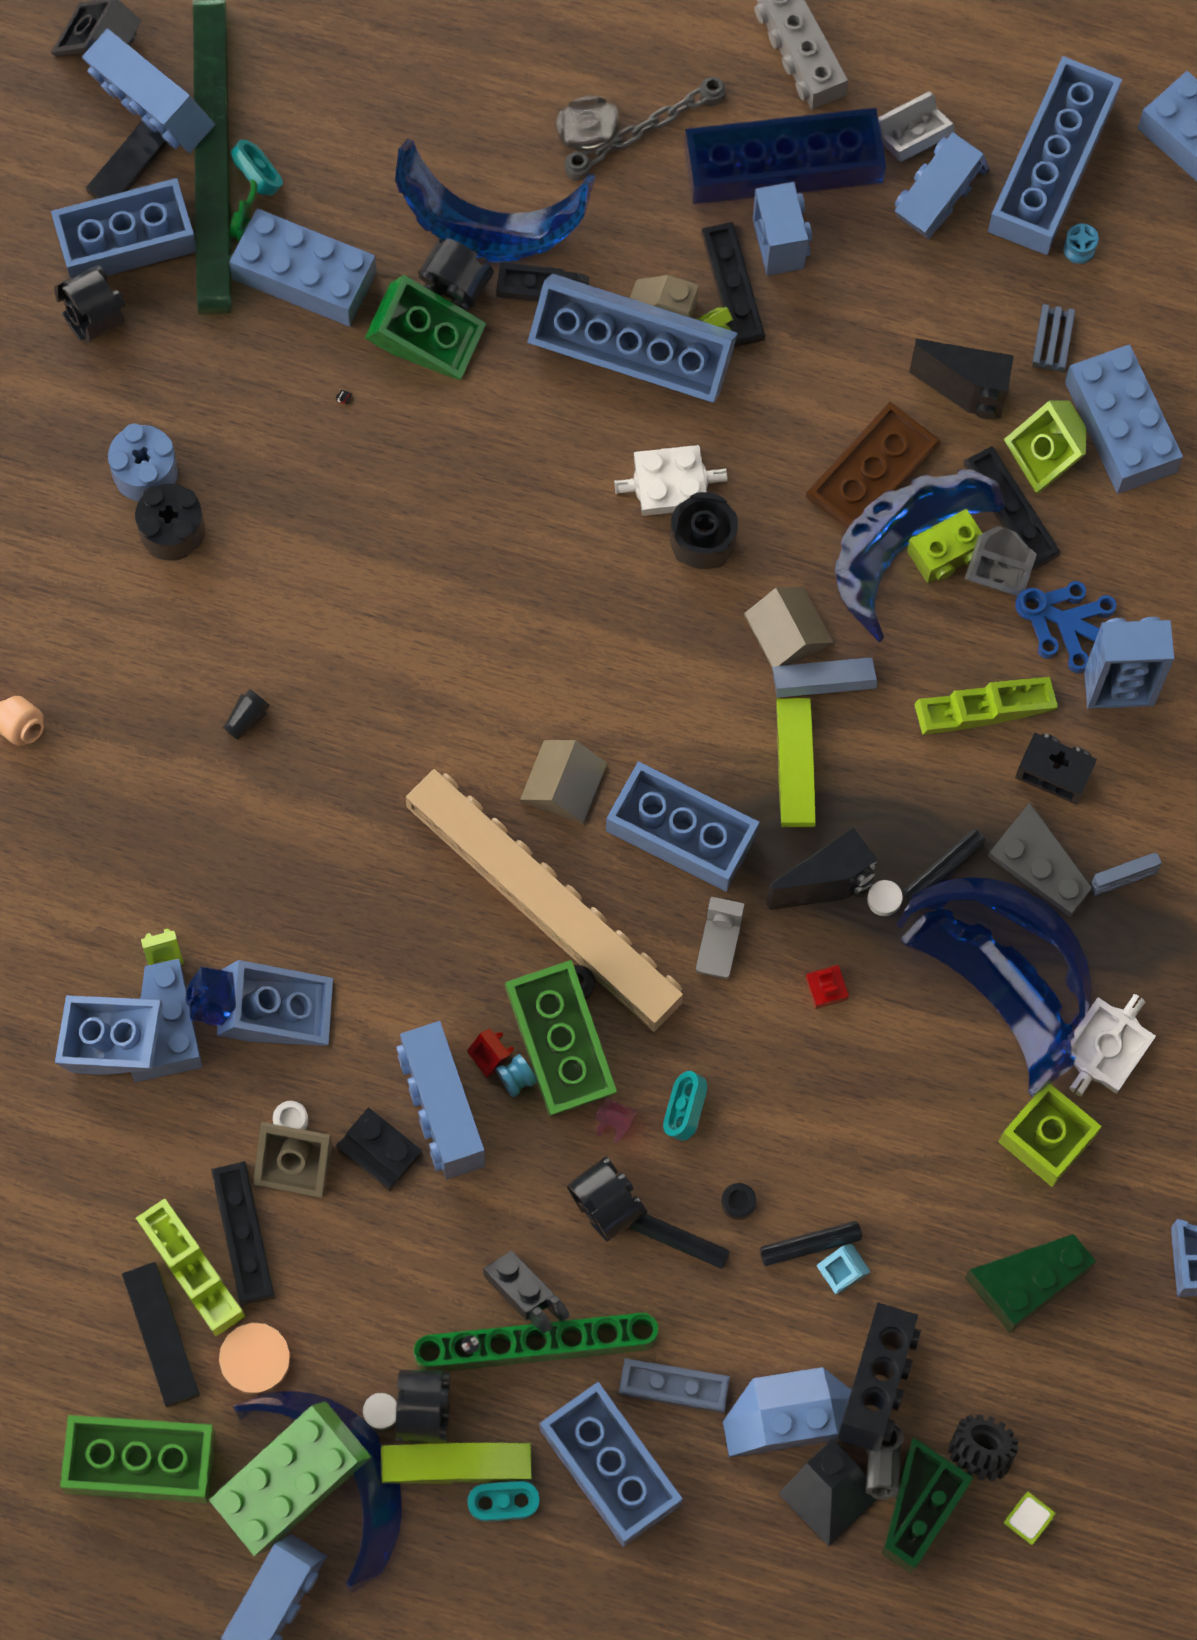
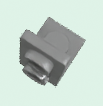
M716 897L710 898L706 925L696 965L697 973L722 979L729 978L743 917L744 903Z

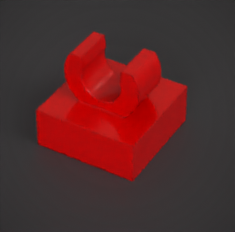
M839 965L805 975L815 1009L848 1000L849 995Z
M490 1028L481 1032L467 1049L468 1054L487 1078L495 1074V1068L503 1065L514 1051L513 1046L506 1049L500 1042L504 1036L502 1032L493 1033Z

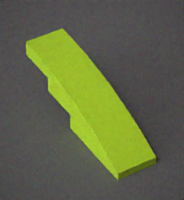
M1050 677L990 682L985 688L956 690L950 696L922 698L914 704L922 735L987 726L1053 711L1058 708Z
M777 698L778 784L781 827H815L814 761L810 698Z
M165 1198L136 1217V1220L215 1336H218L245 1317L221 1278Z
M438 1443L382 1446V1483L451 1484L454 1482L528 1481L532 1479L530 1443Z

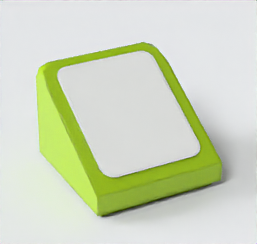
M1026 1492L1003 1524L1030 1545H1033L1056 1513L1031 1493Z

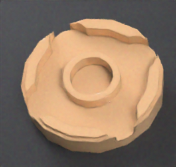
M248 1323L237 1327L227 1335L220 1348L219 1364L224 1378L234 1389L244 1394L266 1393L272 1391L283 1382L290 1367V1352L286 1340L278 1330L267 1324Z

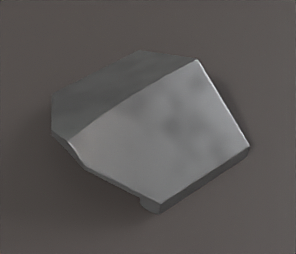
M996 526L978 536L965 579L1018 596L1020 592L1026 589L1036 553L1029 549L1015 531Z

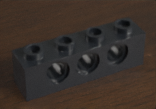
M877 1302L837 1440L875 1452H879L882 1440L890 1441L895 1420L889 1419L891 1409L899 1410L904 1390L898 1388L900 1379H908L913 1362L912 1359L906 1358L909 1349L916 1350L921 1330L915 1328L918 1314ZM884 1345L893 1346L897 1350H888ZM875 1375H882L886 1377L888 1380H879L875 1377ZM866 1406H875L880 1411H871Z

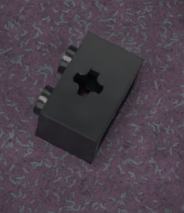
M1034 732L1015 778L1077 805L1097 759L1091 757V754L1082 748H1070L1061 744L1052 735H1040ZM1055 762L1062 764L1059 770L1053 768Z

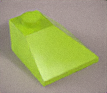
M1070 400L1048 401L1003 439L1036 493L1044 490L1086 455V426Z

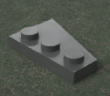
M1030 802L988 855L991 860L1069 917L1073 915L1092 889Z

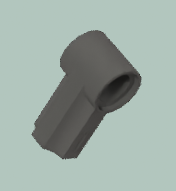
M894 1424L890 1441H887L891 1444V1447L881 1445L879 1452L866 1449L868 1456L866 1493L876 1499L886 1500L898 1495L900 1451L904 1436L903 1431L897 1424Z

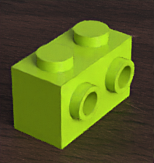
M965 509L910 538L907 552L927 584L935 579L942 581L950 577L959 566L963 564L969 566L978 536L983 533L968 510Z

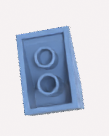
M238 960L222 969L217 1036L248 1042L326 1046L329 1043L333 978Z
M66 995L55 1063L77 1074L109 1075L152 1070L163 1001Z

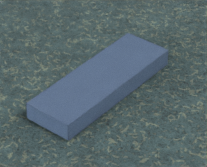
M872 657L772 666L777 697L877 688V678Z
M625 1358L619 1395L724 1413L730 1376Z

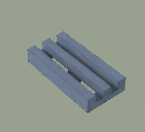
M1043 304L1032 367L1064 372L1075 309L1064 311L1062 307L1056 306L1055 309L1049 308V305ZM1047 317H1053L1047 359L1043 361L1040 360ZM1060 319H1064L1066 323L1059 363H1054L1053 358Z
M1154 852L1095 874L1090 885L1094 896L1157 874L1162 865L1158 853Z

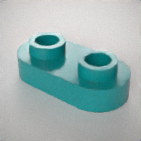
M239 140L231 150L233 163L238 169L242 170L249 181L250 179L256 181L258 194L275 195L283 184L282 177L258 146L248 140Z
M686 1071L676 1079L673 1085L663 1128L667 1135L678 1141L687 1140L697 1130L707 1094V1082L704 1077L693 1071Z
M524 1481L481 1484L470 1492L467 1500L468 1510L476 1520L481 1522L523 1520L530 1518L538 1510L539 1494L532 1484ZM520 1495L527 1497L529 1501L527 1506L523 1508L517 1507L514 1502L516 1497ZM489 1498L493 1503L492 1507L489 1510H482L479 1507L481 1499Z

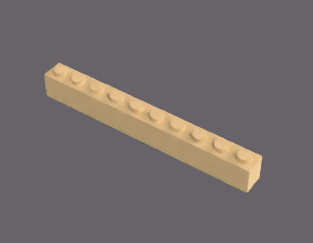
M433 769L406 796L407 808L579 965L588 968L603 987L648 1028L655 1032L682 1004L683 994L681 993L682 987L669 975L666 977L661 975L656 970V963L647 954L642 952L639 955L631 947L632 942L620 930L614 932L605 924L607 920L600 911L594 907L591 909L586 907L581 902V895L570 885L564 887L556 879L557 874L545 862L539 864L531 857L532 851L521 840L516 842L506 834L508 832L506 827L494 817L490 820L482 812L483 807L474 797L470 795L465 797L457 790L459 786L451 776L446 773L441 775Z

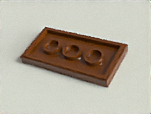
M889 402L806 492V498L857 537L940 446L941 440L892 402Z

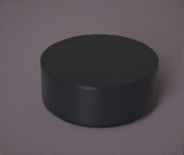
M734 1183L724 1190L721 1199L724 1213L735 1220L748 1218L755 1210L756 1194L750 1186L743 1183Z

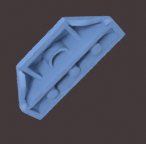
M823 1367L753 1378L723 1421L729 1458L825 1443L831 1439L837 1441L851 1389Z

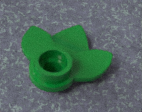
M250 179L251 191H249L247 200H240L239 212L235 211L231 220L229 236L237 238V242H240L252 219L249 218L258 191V185L254 179Z

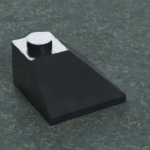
M120 0L80 2L51 54L58 57L84 53L107 28L129 45L136 38V30L142 20Z
M833 1439L817 1452L778 1494L828 1547L877 1500L872 1495L866 1493L867 1477L860 1467Z

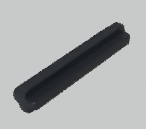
M976 828L968 832L905 888L904 896L907 900L916 905L985 844L986 838Z
M645 1214L630 1225V1228L636 1232L718 1268H723L729 1258L730 1252L728 1249L651 1215Z
M852 1221L768 1244L760 1248L761 1260L765 1266L860 1241L862 1239V1230L858 1221Z

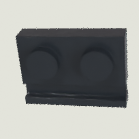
M369 1107L346 1132L344 1138L336 1144V1149L388 1191L392 1190L395 1183L403 1177L422 1154V1150Z

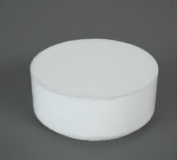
M878 881L869 890L868 905L875 914L890 916L896 913L901 906V889L892 881Z
M285 1101L275 1109L273 1123L275 1125L306 1130L308 1114L302 1104L296 1101Z
M377 1393L370 1396L363 1407L366 1423L371 1428L379 1431L393 1427L396 1423V1400L386 1393Z

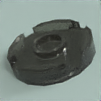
M585 96L571 101L569 107L564 111L562 108L556 119V127L559 139L567 147L574 150L590 151L601 148L613 140L618 134L620 120L617 108L613 103L611 105L607 103L605 98L599 96Z

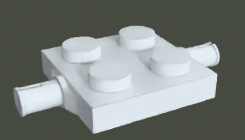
M695 445L634 452V479L614 480L615 493L635 492L640 500L642 516L673 513L676 506L690 498V495L706 492L708 484L727 482L726 468L706 471V467L701 460L700 447Z
M1132 995L1124 1010L1112 1007L1100 998H1097L1060 1051L1059 1056L1074 1065L1080 1072L1069 1087L1074 1093L1082 1082L1076 1095L1082 1096L1091 1081L1101 1083L1117 1094L1156 1036L1143 1028L1135 1018L1146 1003L1141 998L1135 1008H1132L1139 998L1138 995Z

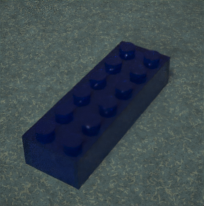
M877 108L685 129L684 151L693 204L754 198L757 188L794 182L796 192L799 193L879 184L884 181L886 160Z

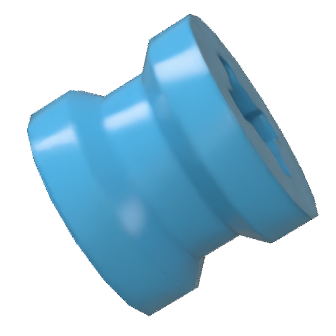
M1084 223L1072 226L1067 232L1063 248L1067 259L1077 264L1089 262L1094 257L1099 237L1097 231L1092 226Z
M520 1054L514 1056L512 1062L507 1066L500 1065L495 1068L500 1081L513 1098L520 1094L522 1088L526 1086L532 1087L537 1084L534 1073Z

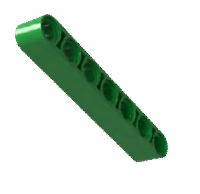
M633 1313L550 1322L552 1329L546 1333H542L534 1324L430 1334L422 1336L417 1340L413 1353L416 1365L420 1370L445 1372L648 1350L655 1345L658 1337V1324L655 1318L647 1313ZM645 1324L651 1329L652 1335L648 1339H638L633 1335V1328L637 1325ZM603 1328H610L615 1331L617 1337L611 1343H603L598 1339L597 1333ZM570 1331L578 1333L582 1339L580 1344L575 1347L566 1346L561 1339L565 1333ZM468 1335L475 1336L479 1340L478 1350L468 1358L458 1356L455 1350L462 1343L464 1337ZM539 1335L546 1340V1345L541 1350H531L526 1345L528 1338ZM497 1339H505L510 1343L511 1348L505 1354H496L491 1349L492 1343ZM434 1346L440 1351V1355L435 1361L427 1362L420 1357L421 1351L425 1347Z

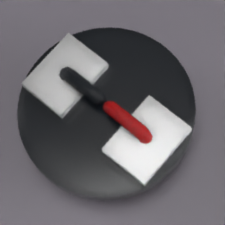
M472 1335L464 1337L461 1343L462 1349L467 1353L476 1352L479 1348V1340Z

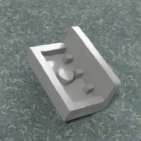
M930 91L877 119L881 144L900 162L939 143L942 138H948L952 132L955 133L954 124L937 109L935 95Z

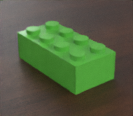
M572 960L505 982V989L549 1117L615 1095L617 1090Z
M325 1401L312 1405L213 1495L209 1501L250 1552L256 1556L270 1550L275 1543L281 1540L368 1461L371 1456Z
M68 1415L60 1488L65 1494L209 1504L216 1432L213 1426L209 1424Z

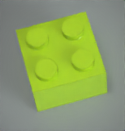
M1047 1081L1004 1130L999 1143L1053 1187L1094 1140L1102 1126Z

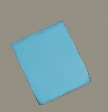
M852 1244L840 1247L816 1265L835 1295L870 1274L869 1268Z

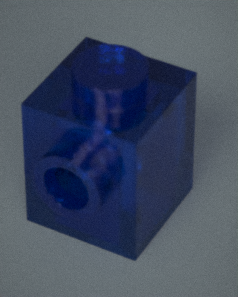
M200 967L187 985L185 1002L189 1005L190 1020L204 1022L208 1025L222 1026L236 1008L233 972Z

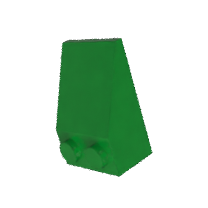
M403 275L390 282L364 339L394 356L460 380L485 328L486 322Z

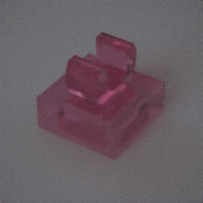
M605 1098L595 1117V1120L600 1122L596 1130L597 1135L601 1136L606 1126H612L616 1130L614 1142L618 1143L624 1136V1133L628 1132L633 1125L638 1111Z

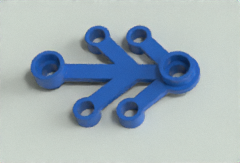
M1073 581L1067 587L1048 593H1043L1036 588L1023 590L1016 598L1015 608L1022 618L1032 622L1039 640L1038 654L1044 659H1051L1056 655L1059 648L1058 641L1050 635L1045 620L1047 619L1056 623L1070 656L1068 668L1074 673L1084 672L1089 657L1082 651L1076 633L1095 642L1100 628L1083 620L1097 615L1102 618L1111 617L1117 606L1115 599L1104 595L1095 602L1062 611L1053 607V605L1064 601L1072 604L1082 602L1086 594V587L1083 583ZM1078 589L1081 595L1073 596L1070 590ZM1034 602L1037 605V609L1027 608L1026 603ZM1108 603L1111 606V610H1103L1100 604ZM1046 643L1051 644L1054 650L1050 652L1045 651L1042 645ZM1074 658H1080V659H1082L1083 662H1084V665H1082V666H1077V665H1075V664L1073 663V659H1074Z

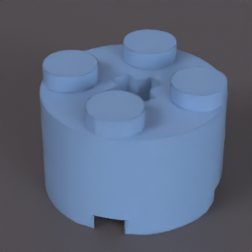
M130 424L113 439L109 447L108 462L113 480L119 491L127 498L139 501L144 491L151 486L175 484L178 469L173 444L169 437L161 430L148 425Z

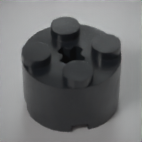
M439 238L418 271V277L426 283L424 287L440 296L442 294L452 299L451 303L468 312L482 294L494 274V270L487 261H485L483 266L477 262L478 254L465 245L448 238L443 243L442 238Z
M100 265L89 267L54 287L57 303L63 300L66 310L62 312L64 319L73 333L81 341L86 339V343H90L124 323L121 309L125 307V302L118 290H111L107 283V276Z
M177 484L151 486L144 491L135 511V521L143 545L152 555L162 560L175 561L187 557L188 553L195 548L197 549L202 544L205 536L203 513L195 493L191 489Z
M710 492L695 493L682 503L680 502L672 514L670 543L676 559L698 569L723 566L733 553L736 545L737 515L722 496ZM701 529H706V530H708V531H707V532H701Z
M607 1156L567 1185V1190L582 1213L585 1212L592 1221L590 1223L606 1242L648 1213L637 1196L632 1198L630 1192L634 1188L628 1178L622 1172L616 1176L618 1171Z
M400 1369L397 1389H400V1391L398 1392V1401H396V1441L447 1443L450 1404H448L450 1372Z

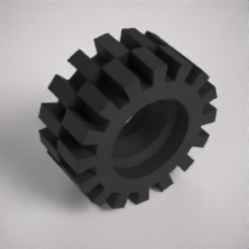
M977 1414L976 1418L973 1415H968L966 1419L962 1418L949 1443L948 1453H951L950 1459L952 1462L959 1461L957 1467L961 1470L966 1468L968 1470L967 1474L970 1476L973 1473L978 1474V1480L984 1481L986 1476L989 1481H995L997 1477L999 1479L1004 1478L1018 1452V1439L1012 1438L1014 1432L1011 1429L1004 1430L1006 1424L1001 1421L999 1424L994 1423L995 1418L989 1416L988 1420H984V1416L981 1414Z

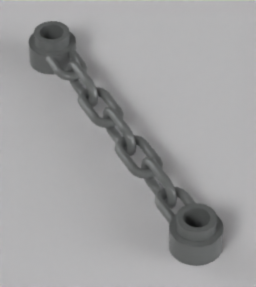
M717 77L706 78L699 88L688 93L684 100L674 106L668 105L652 113L648 120L637 126L632 125L614 135L612 140L601 146L595 145L584 152L577 151L569 154L565 160L566 175L575 181L583 180L589 175L590 167L602 161L606 154L617 148H625L638 141L642 134L653 128H661L674 121L678 114L689 108H697L703 104L709 106L719 105L725 98L726 88L724 82ZM715 86L718 89L715 91H711L708 89V87ZM700 93L701 100L695 103L693 96ZM668 111V116L670 117L659 123L657 116ZM632 131V136L634 137L623 143L621 136ZM596 151L595 154L598 157L590 161L587 155ZM581 161L583 164L580 166H576L573 164V162Z

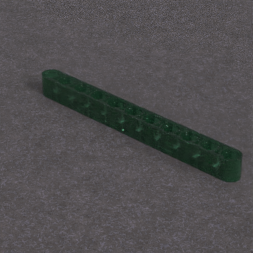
M193 0L194 101L215 124L195 147L198 315L230 314L232 305L231 270L229 264L231 244L229 236L230 183L226 0Z

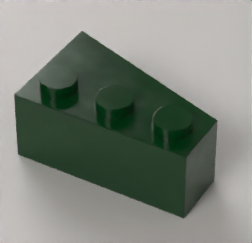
M1074 1234L969 1269L965 1279L1006 1330L1011 1333L1088 1273L1096 1263V1260Z
M914 1437L908 1447L899 1482L898 1495L895 1498L881 1552L882 1555L910 1574L913 1573L974 1479Z

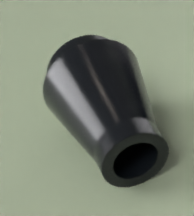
M249 689L245 695L241 693L227 722L222 728L239 740L245 732L267 715L266 710L270 705Z

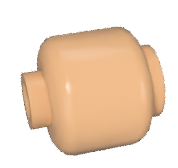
M12 696L0 702V734L16 746H23L35 742L41 736L44 729V717L41 710L22 696Z

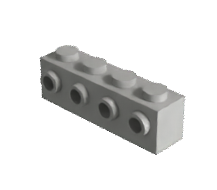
M757 0V5L754 7L756 16L761 24H766L769 30V40L773 48L780 50L783 56L782 63L788 75L792 74L797 82L796 90L801 100H806L811 110L846 96L848 79L805 0Z

